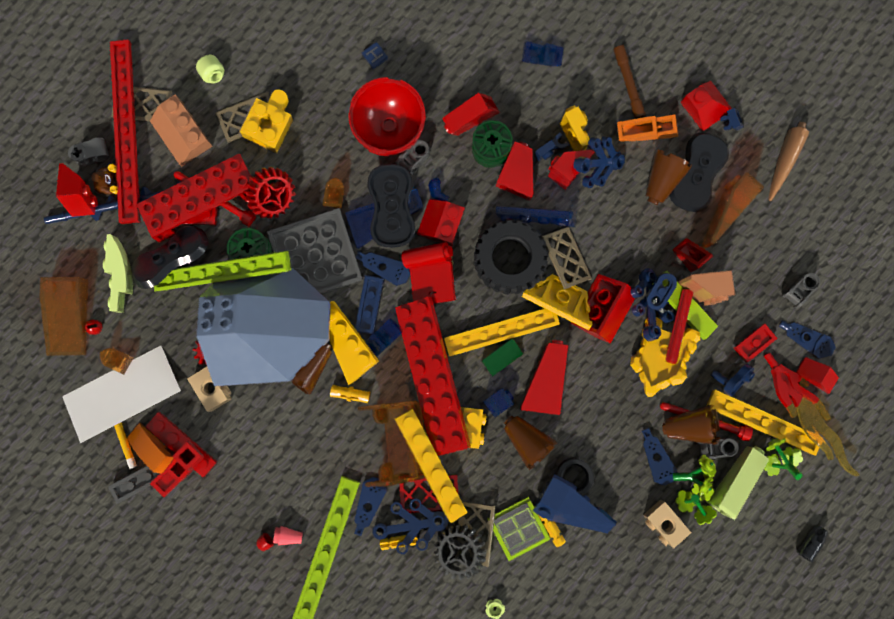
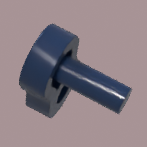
M747 363L731 379H728L716 370L711 374V377L725 385L723 392L729 396H733L745 382L749 383L755 376L754 368Z

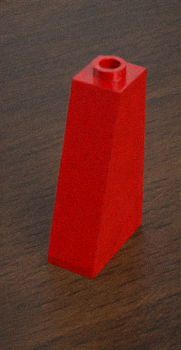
M552 340V343L546 344L520 405V410L560 415L568 345H563L564 341Z

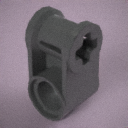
M93 138L89 141L73 145L68 150L69 158L79 166L103 162L110 158L104 138Z
M418 140L414 146L398 157L395 164L404 166L410 175H413L429 157L428 144L425 141ZM420 147L426 149L425 153L421 155L417 154L416 150Z
M814 273L801 275L781 296L787 298L794 304V308L798 309L819 287L820 278ZM806 278L811 282L810 287L805 284Z
M720 438L719 444L699 443L701 455L704 454L710 459L734 456L738 452L739 447L737 442L730 438ZM726 442H729L731 445L728 452H725L723 449V445Z

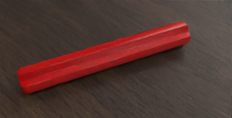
M683 289L665 359L670 364H676L694 294L689 289Z

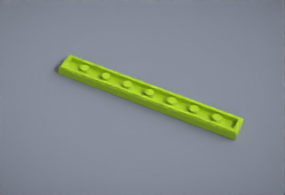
M289 251L174 269L158 285L154 286V291L291 271Z
M341 476L292 619H313L360 485L359 481Z

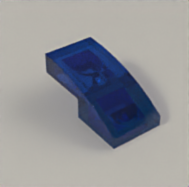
M526 41L523 47L522 62L561 66L564 47L548 43L543 46Z
M390 318L365 343L375 356L378 357L402 334V331Z

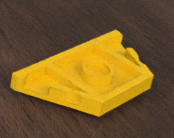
M554 274L548 276L544 281L536 283L530 290L526 289L522 295L523 298L587 330L592 326V321L589 319L590 306L587 302V291L576 285L564 289L559 277Z

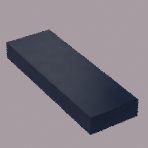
M365 275L355 324L357 332L374 335L384 278Z

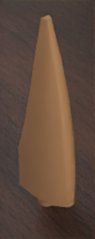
M799 122L797 127L791 128L787 132L774 172L769 201L773 200L788 177L807 140L809 131L805 128L807 124L804 122Z

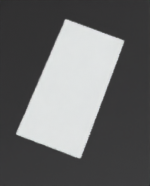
M159 346L64 395L63 400L79 441L82 443L181 390L163 348Z

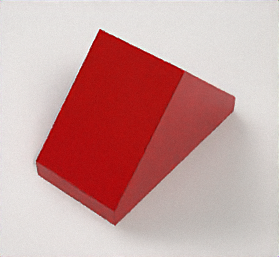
M688 238L673 249V252L690 272L699 269L713 257L712 253Z
M804 357L796 371L803 379L827 394H830L839 379L830 366Z

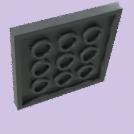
M340 208L267 231L273 252L289 251L291 268L296 270L320 294L363 281Z

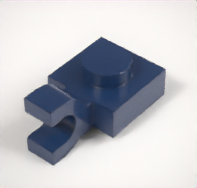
M559 133L555 136L554 140H550L536 150L534 156L538 161L541 159L547 160L554 154V149H566L569 143L560 144L558 140L563 135Z

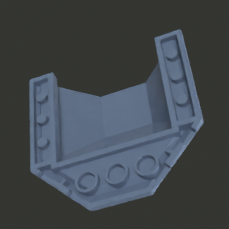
M293 268L287 272L216 282L199 297L197 339L214 386L291 381L296 376V372L315 356L314 353L329 341L330 302Z

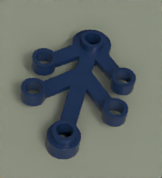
M603 136L601 139L591 137L588 141V147L595 150L598 159H589L581 156L574 160L573 167L577 172L584 174L590 168L596 167L591 176L583 178L582 185L587 188H592L594 184L602 187L613 170L621 169L624 166L625 156L621 152L615 151L610 137ZM603 148L607 149L609 157H606ZM605 166H607V168L605 169V171L603 172V174L600 175L601 172L603 171V169L605 168Z
M646 268L640 273V282L630 290L632 297L638 298L643 296V289L645 287L646 295L648 294L652 284L657 279V275L652 269ZM646 295L637 305L632 307L634 316L638 317L645 314V307L647 306ZM656 296L652 298L653 303L658 301ZM647 306L649 326L643 329V336L647 341L651 342L660 337L661 329L656 325L655 310ZM664 307L656 310L664 323L673 321L674 315L672 311H666Z
M413 499L410 502V508L414 511H419L428 518L419 520L406 511L399 502H394L390 507L391 512L400 515L408 523L391 526L379 523L374 526L372 533L376 539L382 540L388 534L409 531L405 539L396 547L399 554H406L410 544L421 528L429 527L424 537L416 542V548L424 551L428 548V543L436 531H443L447 527L448 519L446 515L440 511L433 513L423 506L419 499ZM414 501H418L420 504L417 509H414L412 506ZM396 504L400 506V510L398 512H394L393 507ZM438 517L442 519L440 525L435 524V519ZM378 528H383L384 533L382 535L377 534ZM420 541L426 543L424 549L419 548L418 544ZM401 544L406 546L405 552L399 550Z

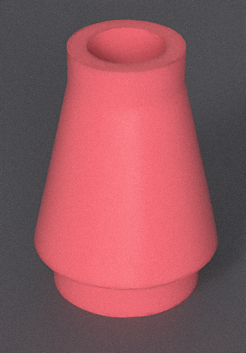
M281 526V528L275 527L273 543H277L278 546L301 544L303 532Z

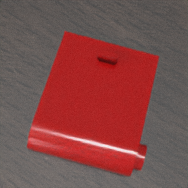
M444 242L402 251V263L405 268L410 269L413 301L428 296L432 297L433 304L456 300L452 266L453 250L448 243Z

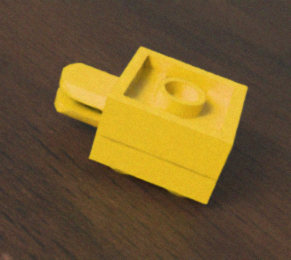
M274 90L267 103L256 98L240 130L243 138L275 153L278 152L293 122L292 115L285 112L289 99L284 91Z

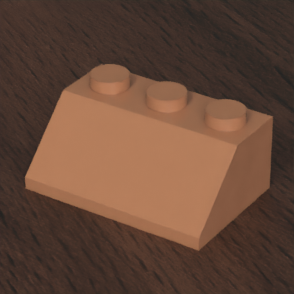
M176 94L158 106L150 122L181 167L212 147L210 141Z
M732 271L690 275L678 281L684 289H689L694 293L693 299L697 303L704 302V306L727 301L728 297L735 295Z

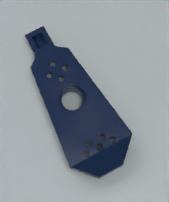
M359 251L357 252L356 259L363 261V266L395 286L407 283L410 272L402 262L374 253L365 255ZM382 263L386 264L384 270L379 269V265Z
M782 320L779 324L780 328L786 330L789 338L818 359L832 356L836 346L830 336L795 322L788 324ZM805 334H808L810 337L808 341L804 340Z
M649 428L643 430L642 433L645 437L643 446L653 481L663 486L672 483L673 473H678L659 439L652 436ZM655 453L660 455L659 460H654L653 455Z
M372 477L363 482L354 520L357 524L354 532L356 535L362 536L364 528L369 527L387 492L382 479ZM366 503L372 505L370 510L365 509L364 505Z

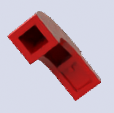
M190 441L186 442L172 456L174 458L162 474L160 473L150 483L163 497H166L204 458V455Z

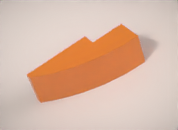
M675 114L657 118L656 116L617 122L619 141H642L678 137Z
M139 423L127 437L136 454L155 473L162 474L174 459L165 449L166 446L142 423Z

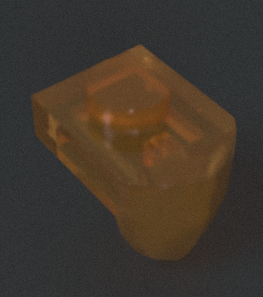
M336 177L326 183L323 206L342 208L345 187L342 181Z
M107 348L100 352L102 364L123 375L133 360V357L113 348Z

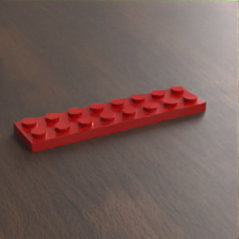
M428 296L395 307L428 439L437 456L471 448L432 297Z

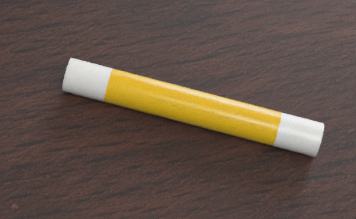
M122 422L114 427L129 469L137 467Z

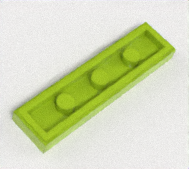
M667 279L663 280V286L668 285ZM678 282L668 300L669 304L676 311L682 290L684 289ZM692 298L687 323L692 329L700 332V337L705 340L718 326Z

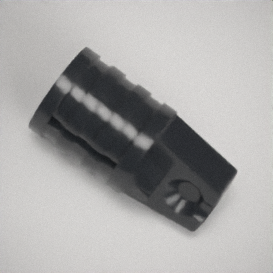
M816 525L805 537L796 553L813 563L825 543L828 531Z

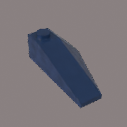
M554 474L539 493L533 512L553 522L608 533L616 525L617 521L600 507H594L590 503V498L586 495L581 496L576 491L577 487Z

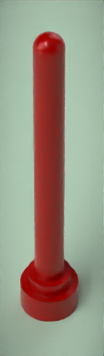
M179 171L174 172V177L181 182L189 178ZM228 201L220 205L240 217L241 223L247 227H250L256 218V214L252 211H243Z
M666 402L660 404L662 410L677 415L690 411ZM719 420L720 429L735 433L741 440L750 441L753 434L752 427L747 425H739L738 427Z

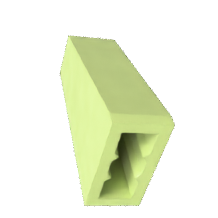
M747 446L718 485L714 495L711 496V500L707 501V503L721 514L735 520L769 461L764 456L765 452L757 446L754 448Z

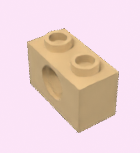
M208 367L187 378L207 412L214 411L232 399L228 386H215L213 393L208 391L209 384L213 383Z
M659 500L644 514V517L647 519L645 521L646 525L652 531L656 529L660 534L658 536L659 540L665 546L669 545L675 548L691 534V531L666 502ZM668 520L669 527L663 530L662 523Z

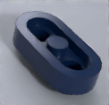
M663 273L657 277L646 295L645 300L648 307L660 310L666 305L677 286V280L674 275ZM665 279L668 280L667 286H663L662 284L663 280ZM654 296L658 297V301L656 303H653L652 298Z

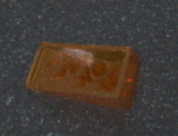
M748 172L741 176L737 174L724 186L726 190L719 200L700 247L706 249L714 245L764 188Z
M40 277V304L46 355H86L87 332L85 324L87 322L88 280L81 277Z

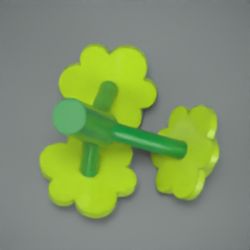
M779 438L772 439L768 443L769 447L766 448V451L776 449L783 464L778 460L777 454L767 456L769 461L764 470L768 471L769 476L779 474V468L787 469L796 480L801 479L803 475L796 468L803 461L801 450L787 447L782 451L779 446L785 443L786 438L779 440Z
M704 454L699 459L700 468L692 472L673 473V481L691 480L701 486L698 495L700 497L712 490V483L710 482L713 481V477L716 474L715 463ZM703 474L705 481L703 483L694 477Z
M694 483L692 493L690 491L685 492L684 490L679 491L678 498L675 499L679 511L692 512L693 507L697 505L698 508L694 517L699 525L710 524L712 519L717 516V512L713 510L711 505L705 507L700 503L704 499L706 501L711 500V496L715 493L713 488L708 494L704 493L701 497L698 496L701 486Z

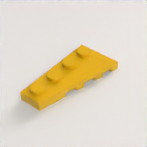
M331 301L329 341L347 383L351 385L377 364L379 360L335 301Z

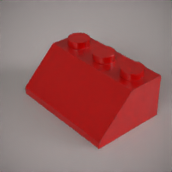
M598 274L587 293V302L590 306L589 319L592 321L591 328L587 330L573 322L571 324L611 344L635 300L630 292L631 287L627 283Z

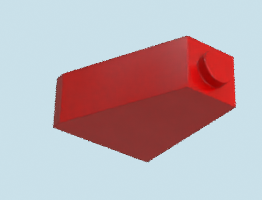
M477 93L442 119L445 123V130L449 134L458 136L500 112L490 96Z
M515 141L497 180L496 187L530 201L533 196V151L527 143Z

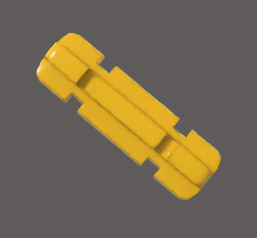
M539 516L540 520L544 521L543 525L550 538L553 537L554 545L556 547L562 546L565 543L563 535L559 534L561 532L557 524Z
M406 535L380 540L381 550H387L389 547H392V549L396 548L405 539ZM417 535L410 544V546L416 545V542L418 541Z

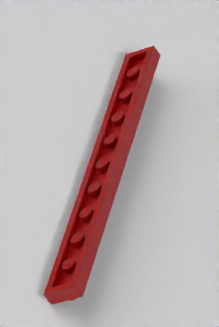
M129 40L110 41L118 217L120 224L139 223L141 219L137 207L140 200L131 42Z

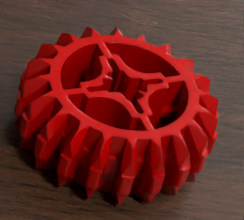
M268 167V169L261 168V173L255 171V177L249 176L252 181L251 183H245L249 189L244 191L248 195L244 199L248 202L247 206L254 214H258L262 218L272 219L273 216L279 218V212L285 214V208L291 209L289 203L294 202L291 197L296 195L292 191L295 186L292 184V178L288 177L286 172H282L279 168ZM278 179L276 183H267L269 180ZM269 202H272V203H273V204L270 205V206H261V205H263L264 203H266V204L269 203Z

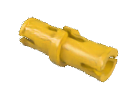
M332 385L330 397L347 399L348 402L359 401L368 404L370 391L354 389L351 386L348 388Z

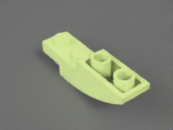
M107 234V240L104 241L106 254L103 260V269L105 273L112 275L109 280L111 293L108 298L109 311L124 313L125 294H133L131 267L125 249L119 239L111 234Z

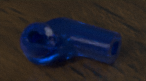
M439 178L430 180L428 187L431 197L448 202L450 196L441 192V180Z

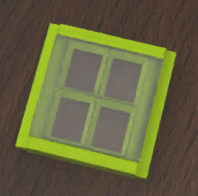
M529 497L494 515L493 531L509 561L550 540L538 514L533 512L534 506Z

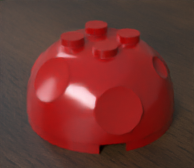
M383 77L367 82L355 93L351 100L348 118L351 131L361 145L371 153L389 156L402 153L415 145L424 129L426 114L422 98L410 84L403 80L399 81Z

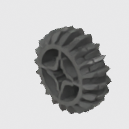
M456 525V528L450 526L449 532L443 530V536L439 535L437 537L440 543L434 544V547L439 549L433 552L434 555L439 556L435 563L441 562L442 565L439 566V570L445 568L444 575L446 576L451 572L452 579H455L457 574L459 580H463L464 575L467 579H470L471 573L476 575L478 573L477 569L483 568L480 562L486 561V558L481 555L487 553L486 549H481L485 542L479 543L478 539L481 538V535L479 534L475 537L474 533L476 530L472 529L468 532L469 528L467 525L463 527V530L461 525ZM453 537H463L467 539L468 542L462 544L458 540H455ZM447 543H449L448 547L451 550V554L449 557H447L446 554ZM466 547L460 556L458 555L454 558L459 549ZM471 547H473L474 549L473 562L470 560L471 557L469 555V549ZM459 561L462 565L465 564L466 568L457 567L452 562Z

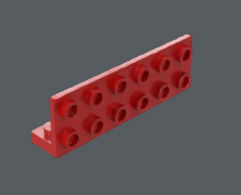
M237 154L138 203L137 207L151 237L160 243L176 234L175 227L237 196H240L245 201L244 198L248 195L244 191L249 189L245 183H251L252 180L249 178L251 174L242 156Z

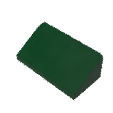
M512 338L481 362L493 377L522 356L523 353Z

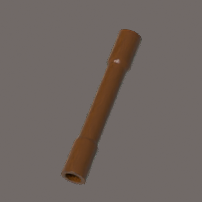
M624 45L617 46L613 50L621 69L635 119L643 118L646 116L645 110L638 95Z

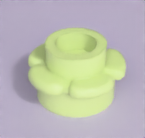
M499 599L489 600L486 603V614L493 619L500 618L505 611V607Z

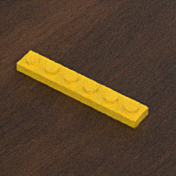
M542 309L444 338L450 357L560 325L557 314L547 309Z
M717 390L712 391L707 405H714L712 410L716 409L717 413L750 426L775 439L779 438V440L786 438L785 443L811 455H817L823 437Z
M410 409L394 418L448 521L452 523L468 513L414 410Z

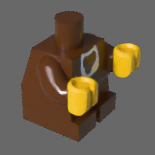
M110 164L98 169L97 173H93L94 189L98 193L103 195L117 194L116 165Z

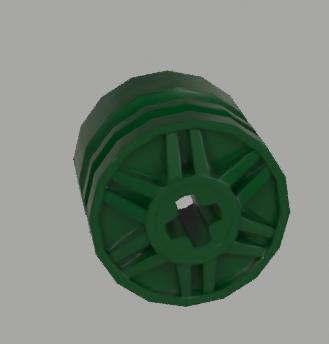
M494 120L483 122L476 128L473 133L471 151L474 159L480 165L494 168L502 165L507 160L513 140L509 128L500 121ZM490 139H493L495 144L492 145Z
M242 228L234 232L227 243V254L230 260L274 253L270 241L258 230L252 228ZM250 245L252 248L249 249L248 253L245 250H247L248 246Z

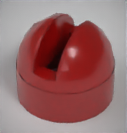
M95 319L89 320L85 324V330L89 334L97 335L103 328L102 323ZM97 324V327L89 328V326Z
M263 533L258 538L256 545L259 550L266 551L274 543L267 533Z

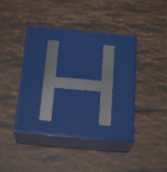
M377 42L362 52V56L372 69L388 59V56Z

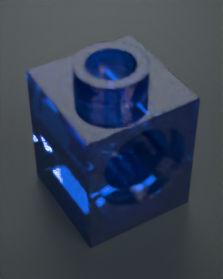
M501 388L485 399L483 403L495 418L514 404L511 401L514 397L508 389L504 391Z

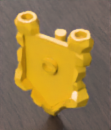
M656 317V325L661 329V335L657 340L647 341L643 336L642 329L643 339L641 340V347L637 354L631 357L630 366L636 373L640 372L639 377L642 383H644V391L647 397H653L660 389L670 386V383L672 385L683 384L687 378L686 361H689L690 354H693L697 349L696 343L700 341V332L690 328L684 331L677 363L670 364L665 359L672 333L662 330V320ZM648 318L645 320L646 327L649 326Z

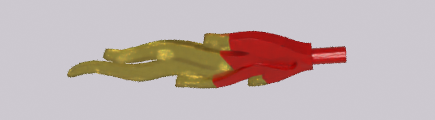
M770 352L763 357L772 368L770 371L773 376L774 388L778 399L788 410L790 416L794 418L798 414L804 432L825 452L829 461L834 459L832 449L821 438L819 433L832 446L840 465L853 476H859V473L848 463L839 436L822 420V418L825 421L831 420L824 404L817 396L805 389L809 386L807 381L796 372L784 367L782 364L779 365Z

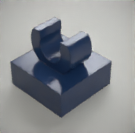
M735 108L727 111L728 116L725 115L720 118L721 121L729 120L730 122L728 126L724 127L726 131L732 128L735 130L744 128L739 111Z

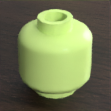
M214 55L202 56L196 64L198 74L206 83H217L223 78V65Z

